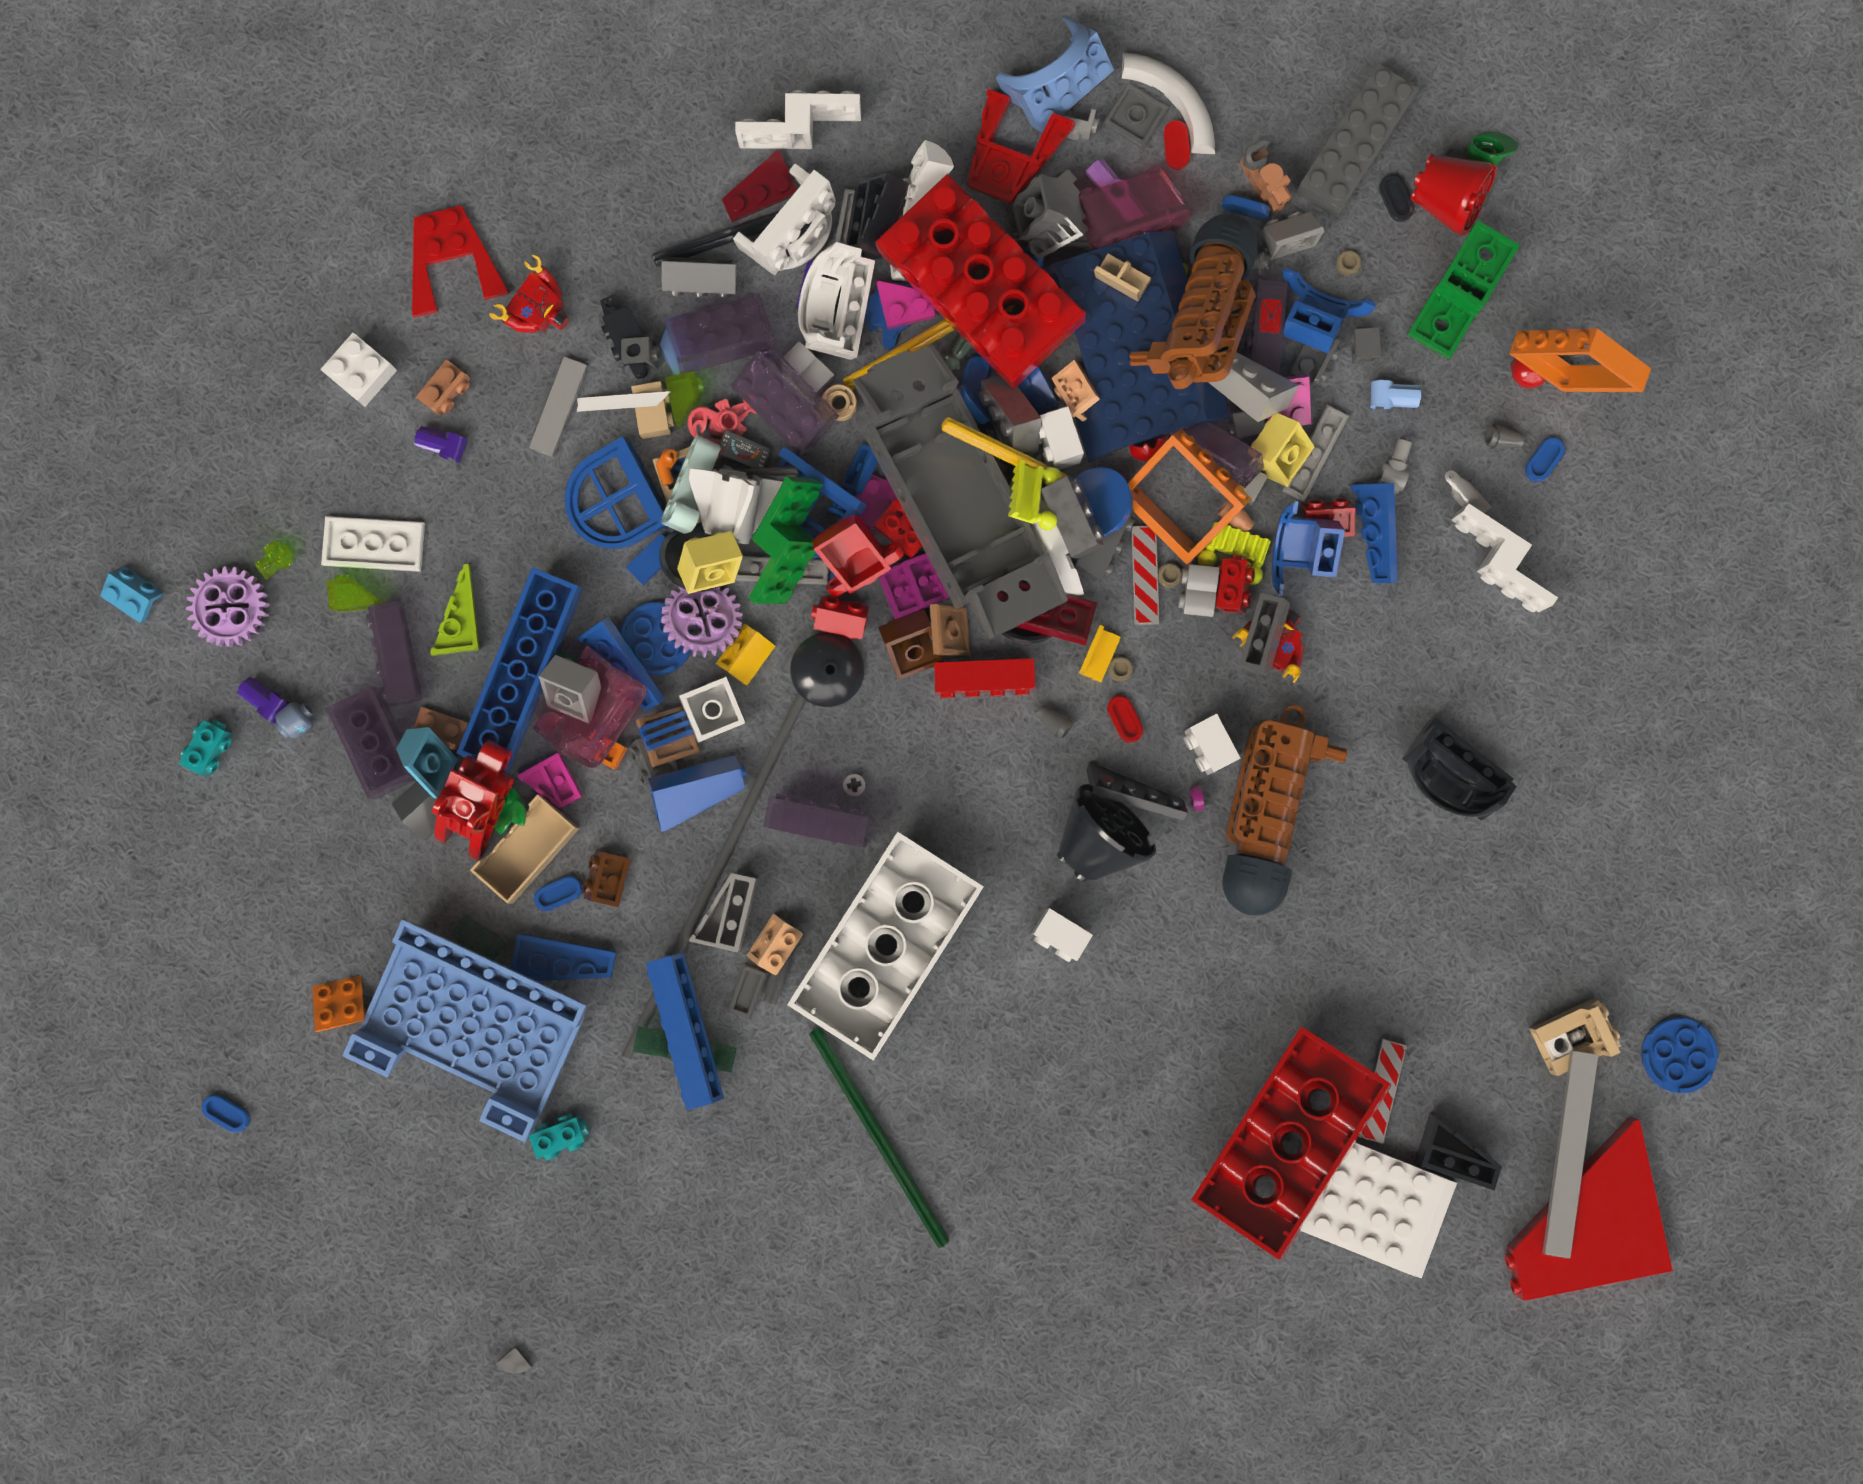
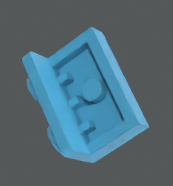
M122 566L108 573L100 597L139 623H142L147 619L153 602L162 597L163 591L158 589L153 583L137 575L132 569Z

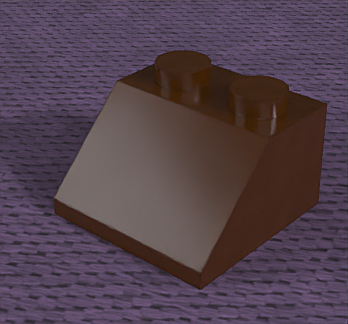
M924 609L878 626L898 680L932 668L934 663L944 662L942 655H934L931 623Z

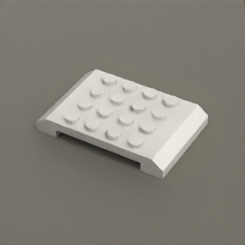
M1355 1143L1346 1159L1334 1174L1319 1202L1308 1215L1300 1231L1412 1276L1422 1278L1457 1183Z

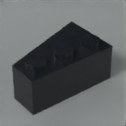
M889 173L857 180L845 245L862 249L861 257L871 260L882 258L875 242L895 224L909 182Z
M1429 1114L1415 1163L1495 1191L1502 1166L1444 1124L1440 1119Z

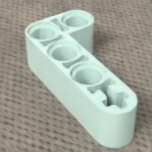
M699 435L695 436L664 510L661 524L684 534L694 529L700 512L696 510L697 506L688 480L689 467L712 471L720 451V445Z

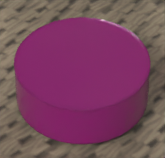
M1200 785L1190 787L1189 794L1193 810H1204V798Z

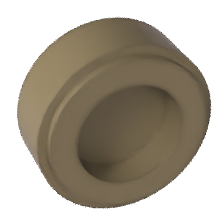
M1351 250L1342 252L1336 260L1338 272L1345 276L1354 275L1361 267L1360 256Z
M1173 563L1161 566L1158 570L1159 584L1169 589L1176 587L1181 582V569Z
M1125 657L1114 658L1108 666L1109 676L1117 682L1126 681L1133 673L1132 663Z

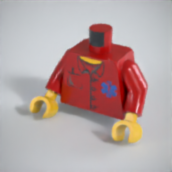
M531 255L536 260L535 266L530 267L526 261H524V265L530 270H535V274L532 272L529 274L506 308L500 304L493 305L500 310L499 316L493 313L489 315L494 320L502 319L504 324L519 333H536L538 330L545 332L550 324L562 330L567 325L569 318L559 312L564 305L561 301L562 292L556 278L544 266H541L540 258Z
M1289 610L1272 666L1280 672L1285 670L1282 675L1283 678L1287 674L1292 675L1294 678L1293 683H1295L1301 675L1300 667L1303 661L1304 644L1300 640L1302 634L1294 628L1300 621L1301 616L1293 610ZM1252 620L1232 636V639L1239 637L1242 640L1240 647L1246 644Z

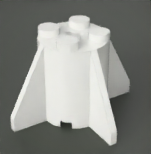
M723 465V469H719V472L716 469L711 471L690 467L688 472V480L697 509L700 512L699 516L705 530L704 532L713 535L717 532L726 533L732 531L736 542L741 544H749L752 535L759 527L783 483L780 480L760 478L756 475H753V478L750 479L746 476V472L733 470L728 465Z

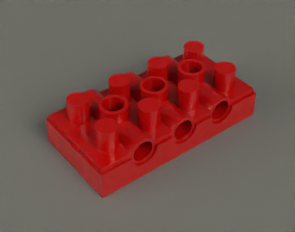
M948 174L875 242L878 252L1013 389L1086 321V312L1062 288L1060 289L1050 275L1041 269L1027 253L1025 254L1018 243L993 219H990L984 209ZM944 235L953 238L950 243L944 245L936 242L939 237ZM976 270L988 273L987 277L981 280L973 279L970 276ZM1010 305H1018L1023 308V311L1018 315H1009L1005 312V309Z
M1300 1027L1191 1201L1276 1259L1282 1260L1300 1232L1308 1215L1329 1186L1334 1174L1355 1145L1363 1128L1392 1086L1391 1083L1305 1028ZM1325 1091L1331 1097L1329 1106L1323 1111H1316L1311 1106V1097L1315 1092ZM1292 1133L1299 1134L1303 1139L1302 1149L1296 1154H1288L1284 1149V1140ZM1264 1176H1270L1275 1182V1191L1268 1198L1261 1197L1257 1192V1182Z

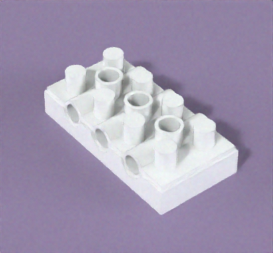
M897 832L787 1005L874 1061L984 886ZM917 891L923 895L925 905L920 912L910 913L904 908L903 898L908 892ZM882 934H890L897 941V949L891 955H883L876 948L877 938ZM855 977L865 978L870 985L868 995L860 998L853 996L849 990L851 979Z

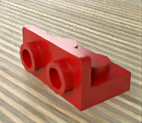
M1337 498L1333 502L1310 500L1309 503L1302 504L1304 518L1337 520L1345 529L1344 537L1355 536L1356 508L1348 499Z

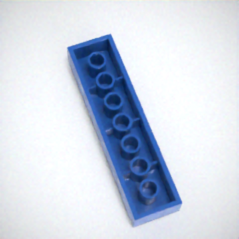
M532 567L456 754L464 757L469 755L477 759L485 742L491 740L512 751L505 772L510 773L543 691L539 675L551 659L558 654L583 593V588Z

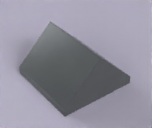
M416 781L392 803V806L401 821L422 839L426 840L434 833L437 815L432 813V808L437 798H433Z

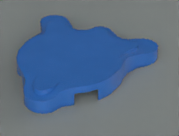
M893 282V283H891V284H896V285H900V286H905V287L913 288L910 284H903V283H898V282ZM878 289L873 295L868 297L865 312L867 329L869 331H875L878 328L882 329V345L885 349L892 350L896 345L898 335L912 324L888 329Z

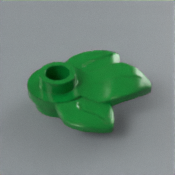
M513 786L506 797L503 798L505 803L494 827L500 835L504 834L511 822L520 826H524L526 822L525 805L520 801V792Z

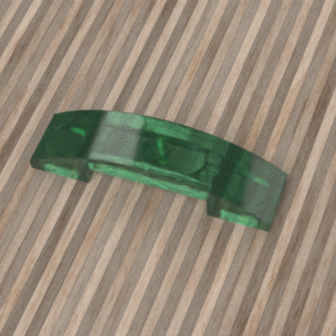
M638 1026L633 1047L634 1052L672 1059L668 1051V1042L664 1030ZM708 1040L716 1069L732 1072L737 1047Z

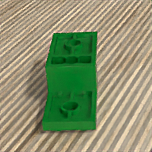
M1477 220L1453 261L1440 277L1408 331L1407 336L1449 360L1473 319L1485 306L1520 244ZM1481 249L1488 250L1491 253V259L1483 260L1479 255V251ZM1443 320L1447 324V329L1445 331L1437 330L1435 321Z
M786 476L757 528L752 540L771 557L748 597L754 604H786L791 598L796 584L803 577L804 570L809 561L814 557L813 540L815 538L804 530L801 524L806 520L807 513L813 502L818 498L823 486L818 479Z

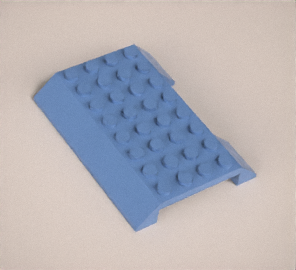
M402 919L392 940V943H395L396 946L366 1012L365 1021L362 1022L359 1030L352 1033L342 1056L387 1078L391 1075L405 1052L417 1056L495 1093L488 1099L479 1121L526 1142L545 1109L582 1026L587 1004L406 919Z

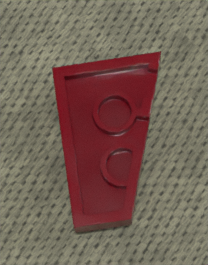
M777 149L722 198L732 223L787 200L797 191L780 150Z

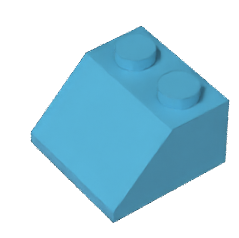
M429 727L407 729L396 748L402 764L433 798H437L458 759Z

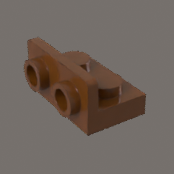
M596 850L595 854L590 857L588 865L590 870L589 878L585 880L582 888L584 899L619 907L630 858Z

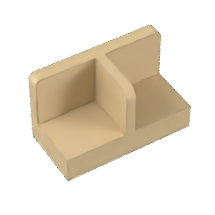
M1107 254L1101 266H1096L1094 270L1097 279L1136 301H1139L1151 281L1149 276L1131 267L1129 261L1124 263L1110 254Z

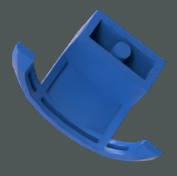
M1288 268L1283 270V278L1286 284L1300 297L1298 301H1295L1286 320L1283 336L1325 353H1329L1346 316L1359 317L1367 315L1376 306L1375 302L1366 297L1358 301H1347L1328 296L1308 285L1300 276L1299 271Z
M1297 500L1291 501L1283 509L1275 535L1272 557V584L1279 596H1283L1284 590L1283 566L1308 568L1310 573L1316 576L1337 577L1345 533L1344 527L1337 520L1292 517L1293 514H1297L1299 503Z

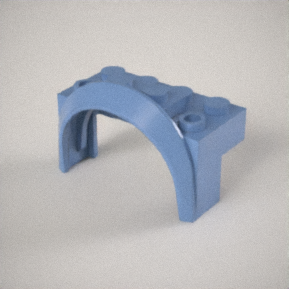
M1069 16L1063 17L1062 20L1067 23L1073 35L1069 39L1072 43L1056 60L1030 74L1012 76L999 72L996 77L1003 94L1009 96L1012 103L1023 109L1030 125L1041 133L1044 131L1052 113L1062 116L1114 71L1097 32Z

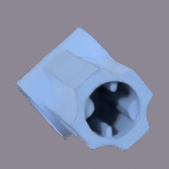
M1389 380L1371 382V408L1375 409V406L1384 407V409L1392 407H1419L1421 399L1420 385L1393 384Z

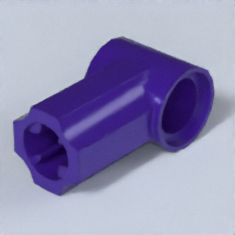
M420 426L415 435L414 446L439 454L444 459L451 458L456 460V463H460L468 439L455 433L446 432L445 434Z
M249 676L238 687L237 694L257 708L256 711L273 724L276 722V714L289 704L288 701L285 702L279 698V694L268 690L253 677Z

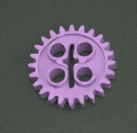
M223 566L222 573L214 568L213 576L205 572L204 577L206 580L204 582L196 580L199 588H190L195 593L194 597H187V600L193 602L192 606L186 607V610L193 612L187 619L196 621L191 628L200 630L198 636L202 638L207 637L206 642L212 644L216 640V645L220 647L224 645V642L226 646L233 647L234 641L237 645L241 646L243 645L242 638L252 641L250 633L253 632L259 635L260 632L256 627L258 625H266L261 621V617H269V614L263 612V608L270 606V604L263 602V599L268 597V594L260 592L264 586L260 583L255 584L258 578L254 576L249 577V572L245 570L240 573V569L233 567L232 571H230L228 567ZM243 588L244 595L241 599L237 600L236 592ZM218 590L219 597L212 601L211 594ZM228 603L233 605L249 604L248 608L229 607L227 608V610H223L221 608H215L210 610L206 609L207 606H228ZM240 613H244V621L238 624L237 616ZM219 614L220 621L217 625L213 626L212 619L215 615Z
M678 586L679 593L674 590L671 591V598H666V606L662 607V614L664 616L661 618V623L666 624L663 627V632H670L668 641L676 639L675 648L683 645L684 654L691 649L693 650V657L697 655L698 651H701L703 657L706 658L707 651H711L716 656L717 648L725 652V643L730 646L733 645V638H738V629H741L742 622L739 621L742 619V613L737 612L740 610L741 605L733 604L736 596H727L729 588L721 591L720 587L711 591L688 594L686 589ZM694 599H697L699 603V609L696 603L694 602ZM711 600L715 602L716 605L709 607L706 606L703 602ZM687 607L691 609L692 612L685 614L681 612L680 609ZM702 618H703V619H706L705 627H706V630L708 631L710 637H707V636H706L705 627H704ZM715 622H719L724 627L717 629L713 627L712 624ZM691 629L698 630L700 634L697 636H693L689 634L688 631Z

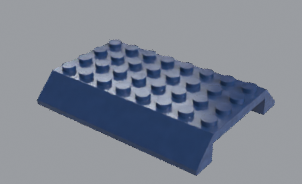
M1173 231L1147 232L1054 263L1044 270L1056 282L1058 287L1062 288L1086 312V321L1075 331V335L1089 381L1100 398L1096 402L1097 404L1084 412L1087 417L1084 422L1075 417L1088 462L1112 456L1113 451L1176 432L1181 428L1185 429L1204 422L1209 425L1231 418L1224 395L1210 383L1193 382L1185 389H1175L1168 377V373L1153 374L1149 365H1130L1131 358L1129 355L1131 352L1150 351L1152 342L1167 341L1168 335L1172 331L1175 315L1179 311L1181 298L1185 293L1188 278ZM1107 254L1124 263L1129 261L1131 267L1151 278L1139 301L1132 299L1095 277L1094 270L1096 266H1101Z

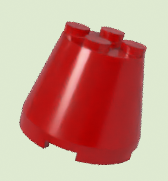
M1431 153L1426 161L1425 171H1419L1416 176L1414 185L1418 187L1414 189L1410 200L1418 204L1453 233L1461 236L1463 234L1466 235L1482 210L1481 206L1485 201L1487 192H1490L1497 166L1483 161L1439 156Z

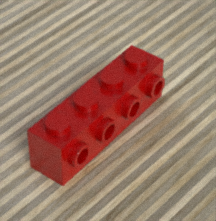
M1034 658L934 663L935 695H940L941 699L955 698V694H965V698L980 697V693H990V697L1005 696V692H1015V696L1030 695V691L1035 690Z

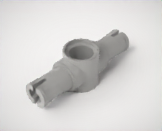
M1398 439L1391 460H1388V463H1384L1381 470L1384 471L1381 480L1378 479V483H1394L1395 495L1404 489L1409 476L1406 461L1412 443L1403 439Z

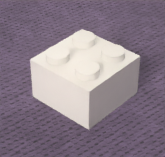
M354 333L346 339L320 369L364 407L367 406L397 371L387 360Z
M1069 407L1040 415L1039 444L1042 443L1044 447V453H1042L1044 464L1055 467L1058 470L1080 464L1084 452Z
M727 677L679 696L697 742L745 723Z
M1217 714L1184 731L1186 734L1183 737L1185 744L1189 750L1194 749L1198 756L1195 762L1201 772L1205 771L1209 775L1240 759Z
M1046 908L1032 931V934L1036 936L1033 941L1047 949L1050 945L1057 949L1055 954L1067 962H1070L1071 959L1078 961L1093 936L1050 908Z

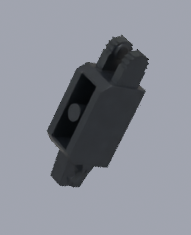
M610 295L600 300L604 313L602 319L605 323L601 328L606 339H612L615 347H612L611 351L618 362L622 361L621 340L625 338L643 337L631 309L622 308L615 296ZM638 344L630 345L627 350L630 357L638 356L641 350ZM644 362L623 363L624 367L629 365L635 378L644 379L648 372Z

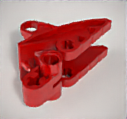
M487 740L481 748L477 759L468 755L462 762L458 772L453 769L450 771L446 785L432 808V813L437 815L434 831L435 839L445 843L451 831H454L470 840L469 856L478 861L481 859L499 814L503 809L505 803L503 798L509 793L514 782V778L504 773L512 755L511 750L491 740Z

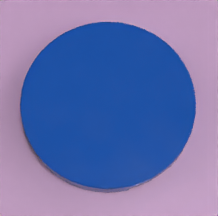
M1103 467L1092 468L1079 474L1075 479L1081 480L1088 502L1093 510L1096 524L1101 528L1104 537L1115 530L1118 531L1127 521L1133 506V497L1125 478L1115 470Z
M648 602L636 607L622 622L619 631L638 661L645 668L647 674L651 676H662L676 671L686 662L692 651L689 649L684 654L683 645L675 648L676 639L668 641L670 632H663V627L666 624L661 623V618L664 616L662 614V607L666 606L664 602ZM692 629L689 630V634L693 635Z
M1682 1017L1668 1018L1653 1026L1644 1038L1641 1049L1642 1064L1648 1077L1660 1088L1674 1093H1690L1705 1086L1713 1077L1712 1074L1716 1067L1717 1058H1719L1717 1044L1709 1030L1696 1021Z

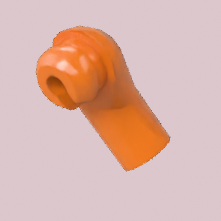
M674 449L664 450L656 463L663 486L674 483L671 469L678 458V453Z

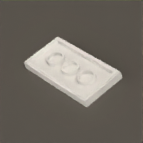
M325 516L321 565L421 572L425 523Z

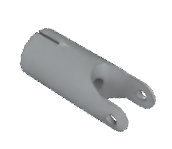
M1450 470L1445 473V479L1452 488V497L1462 508L1469 503L1485 513L1492 507L1470 482L1461 478L1455 471Z

